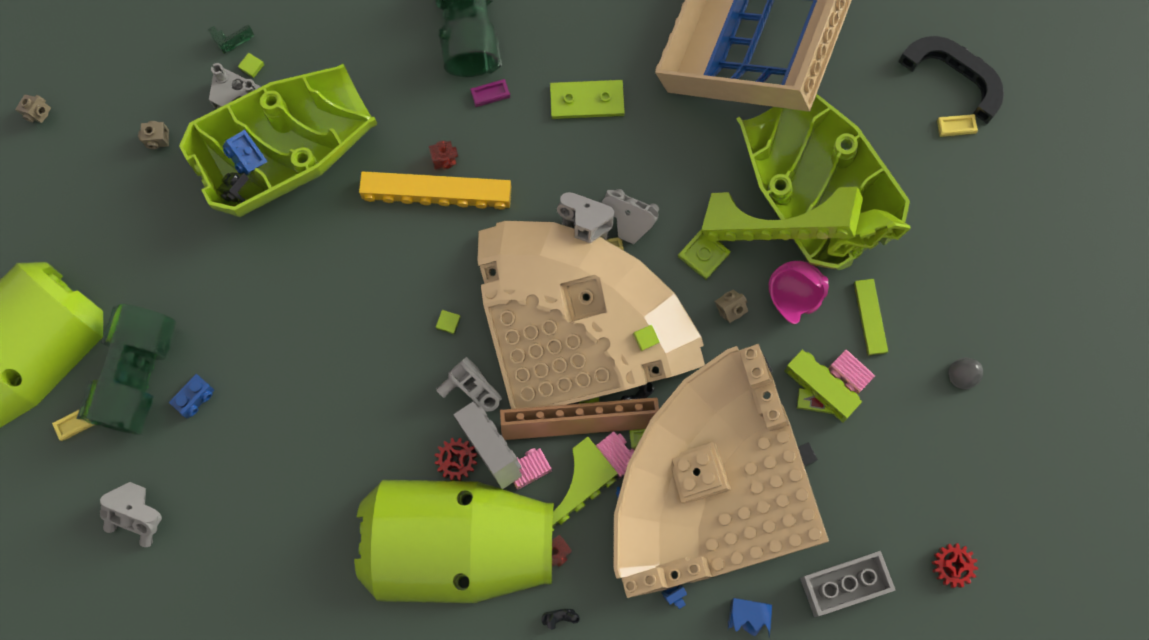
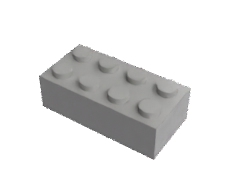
M473 401L453 414L502 489L522 477L519 471L522 467L517 457L509 449L502 435L498 433L493 422L489 420L482 406L477 407Z
M881 551L800 578L814 617L895 591Z

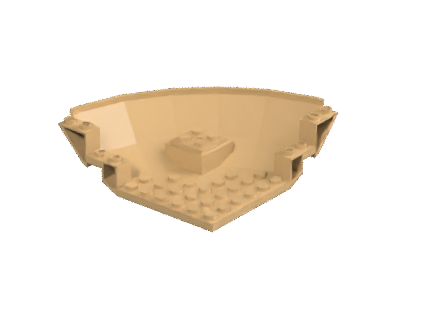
M503 221L496 223L495 227L479 231L478 266H480L484 284L481 285L483 305L511 409L567 405L645 385L648 382L673 377L705 365L700 348L704 346L702 337L677 295L636 257L602 237H599L592 243L577 239L574 235V228L555 222ZM491 269L496 270L495 276L491 275ZM585 293L590 295V299L588 301L584 300L583 295ZM652 324L660 343L641 351L633 333ZM654 366L659 368V373L653 372Z
M759 344L739 350L737 346L729 348L684 379L652 417L630 458L614 512V572L616 579L622 578L627 598L671 589L689 582L694 583L829 542L784 406L781 404L775 382ZM765 393L771 394L769 399H764ZM696 468L700 469L698 476H695L693 473ZM674 571H677L678 577L676 579L672 577V573Z

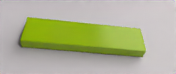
M874 279L855 281L854 287L868 356L888 353V347Z

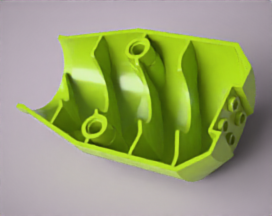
M341 64L337 67L270 82L190 122L179 147L197 176L202 177L201 181L205 188L201 190L209 206L214 210L242 217L322 176L371 128L377 126V121L375 117H371L344 64ZM246 130L266 158L267 163L260 168H255L249 174L247 182L237 192L245 199L244 202H227L220 196L222 193L217 189L223 183L222 179L226 174L238 172L232 159L225 155L223 145L226 140Z
M818 94L815 96L810 111L772 107L761 115L748 120H742L740 117L736 118L743 132L759 188L780 220L793 218L815 209L834 194L839 187H858L863 197L861 212L872 209L887 211L903 222H906L910 200L859 127ZM883 237L872 248L876 247L879 242L886 245L892 239ZM831 238L793 239L809 264L835 270L850 267L853 260L861 256L862 252L867 249L870 250V248L855 246L844 257L828 255L827 250Z
M47 262L16 263L0 279V428L37 406L103 338V311L78 290H71L61 280L63 275Z
M382 480L360 502L357 517L363 519V522L360 523L361 542L359 543V555H361V559H354L356 576L377 601L477 603L535 586L552 584L554 503L541 502L478 481ZM472 496L473 499L470 504L464 506V497ZM466 576L469 578V586L462 588L459 582L462 577Z

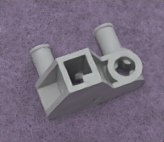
M220 63L213 64L214 68L211 67L213 78L209 101L216 109L260 88L252 79H245L224 69Z
M621 189L607 190L605 198L602 200L603 204L612 207L614 210V217L617 218L618 238L635 244L652 228L659 216L658 205L654 203L648 205L629 197Z
M571 192L564 193L560 197L557 212L563 217L562 225L571 228L574 226L575 238L588 243H592L599 237L605 240L608 239V231L613 227L614 210L612 207Z
M467 357L448 372V379L436 388L437 392L445 398L455 387H459L475 402L477 407L482 406L486 412L495 410L499 406V401L502 400L500 394L486 381L479 368Z
M131 482L104 494L100 499V517L104 520L103 530L107 533H112L119 526L140 535L139 544L142 547H150L153 544V534L156 533L157 525L161 522L162 518L157 510L145 505L146 488Z

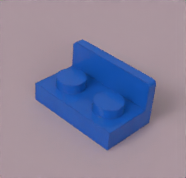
M246 130L226 140L223 145L225 155L232 159L238 173H244L249 176L255 168H260L267 163L266 158Z
M195 374L169 403L182 416L188 419L198 412V407L203 402H207L212 397L214 389L199 375Z

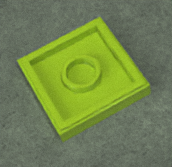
M700 230L678 254V258L707 280L730 255L731 251L719 241H708L702 230Z

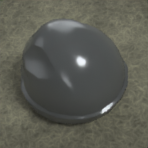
M961 358L955 361L949 368L950 381L960 389L975 387L983 377L981 363L972 358Z

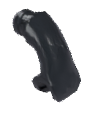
M652 383L638 386L639 391L635 395H624L621 400L645 399L654 392V386Z
M559 609L546 612L542 616V624L547 625L551 630L555 629L556 623L560 621L576 624L580 620L579 615L574 609Z

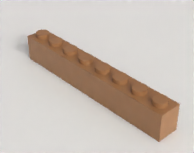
M645 398L500 410L502 437L504 440L646 429L652 417L659 410L658 399Z

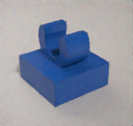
M682 585L661 592L664 599L669 604L674 603L678 609L686 605L682 597L687 595Z

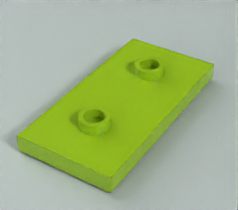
M623 80L550 83L552 119L624 116Z

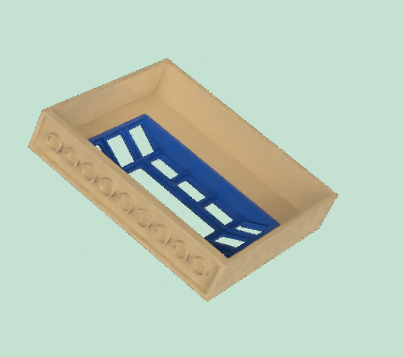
M685 0L680 14L675 20L673 31L669 35L668 43L662 52L660 62L656 66L655 73L668 93L810 111L852 0H807L813 1L788 68L749 64L774 0H767L762 14L744 13L749 0ZM741 20L759 21L752 39L735 37ZM732 44L749 45L743 63L725 61ZM722 68L737 70L731 78L715 77ZM746 71L762 73L756 81L739 80ZM771 74L785 75L781 85L764 82Z

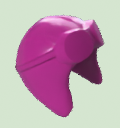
M787 262L779 266L769 279L768 289L773 304L789 323L797 324L802 314H811L821 306L822 301L828 294V277L824 276L817 267L808 262Z

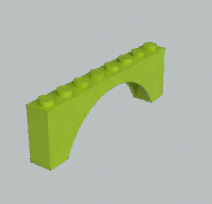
M839 187L825 202L807 213L783 220H764L754 218L742 212L736 207L729 192L711 193L701 230L707 240L713 242L724 240L855 238L863 197L858 187Z
M589 437L573 448L574 474L572 483L561 504L553 511V527L558 523L560 525L564 524L570 519V513L574 510L576 513L586 506L584 502L589 498L594 500L601 494L600 490L604 486L609 488L617 481L615 478L618 473Z

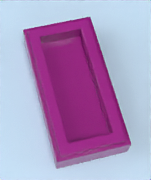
M505 79L470 89L475 107L510 98Z

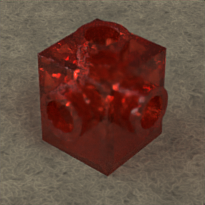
M439 141L435 145L429 146L435 170L441 168L449 169L453 165H457L455 158L458 157L456 146L452 147L451 141Z
M558 535L555 539H552V550H558L557 555H552V567L556 565L558 567L562 566L568 561L566 557L572 553L564 539Z

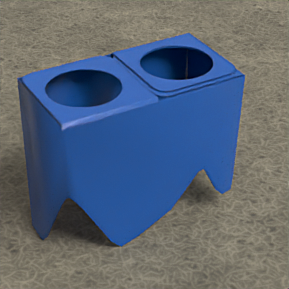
M733 598L730 605L728 629L734 626L737 632L742 626L749 634L756 636L765 624L768 628V636L770 637L772 605Z

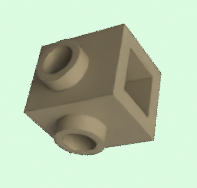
M24 94L15 110L31 123L34 121L42 123L47 118L51 107L45 103L46 100L38 95L34 97Z
M149 121L141 123L138 137L146 148L158 149L159 147L169 146V129L164 122Z
M735 290L726 292L722 297L714 301L720 316L729 323L748 312L745 296L742 293H737Z

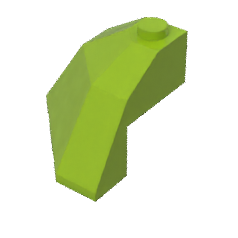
M876 209L860 211L855 238H831L827 252L828 255L844 257L855 246L871 249L883 237L899 240L911 228L910 225L887 211Z

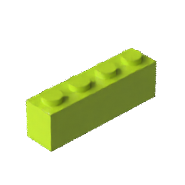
M803 349L784 370L801 387L807 389L842 423L862 403L857 393L847 389L842 380L832 376L826 366L820 365L815 361L811 353L805 352Z

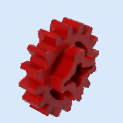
M451 438V443L449 444L444 441L445 446L443 448L438 446L440 454L436 453L435 457L439 460L434 463L440 466L437 469L439 473L444 471V478L450 475L451 481L455 477L461 481L463 475L466 478L469 477V471L474 473L472 465H477V462L473 459L478 456L477 453H472L475 450L474 446L468 448L469 441L463 444L461 438L457 442ZM453 447H461L463 449L459 451L454 450ZM447 452V453H448L447 460H445L444 463H443V457H444L445 453ZM451 453L456 455V457H459V463L461 464V466H459L458 463H456L455 461L453 462V456ZM468 456H469V463H468V465L465 467V466H464L465 459H467ZM455 468L458 469L459 472H451L449 470Z
M959 543L954 544L953 547L951 544H947L946 549L941 547L939 548L940 553L934 554L937 561H932V564L936 565L937 568L933 572L939 573L937 580L944 579L943 585L950 583L951 588H956L957 585L961 588L964 587V583L971 584L969 578H976L973 571L978 570V567L974 566L973 563L977 562V559L971 558L973 552L967 553L966 546L960 549ZM951 552V554H949V559L943 560L944 557ZM952 563H955V565H958V569H956L954 566H952ZM966 571V574L961 579H959V577H961V573Z

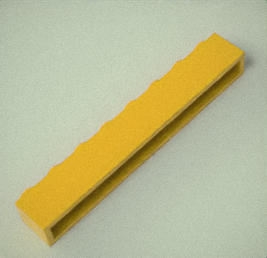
M362 171L359 193L361 198L368 202L383 200L386 203H393L394 201H401L404 204L419 202L422 205L436 203L441 206L452 204L459 207H468L469 205L482 209L494 207L495 209L503 210L510 208L512 186L511 180Z

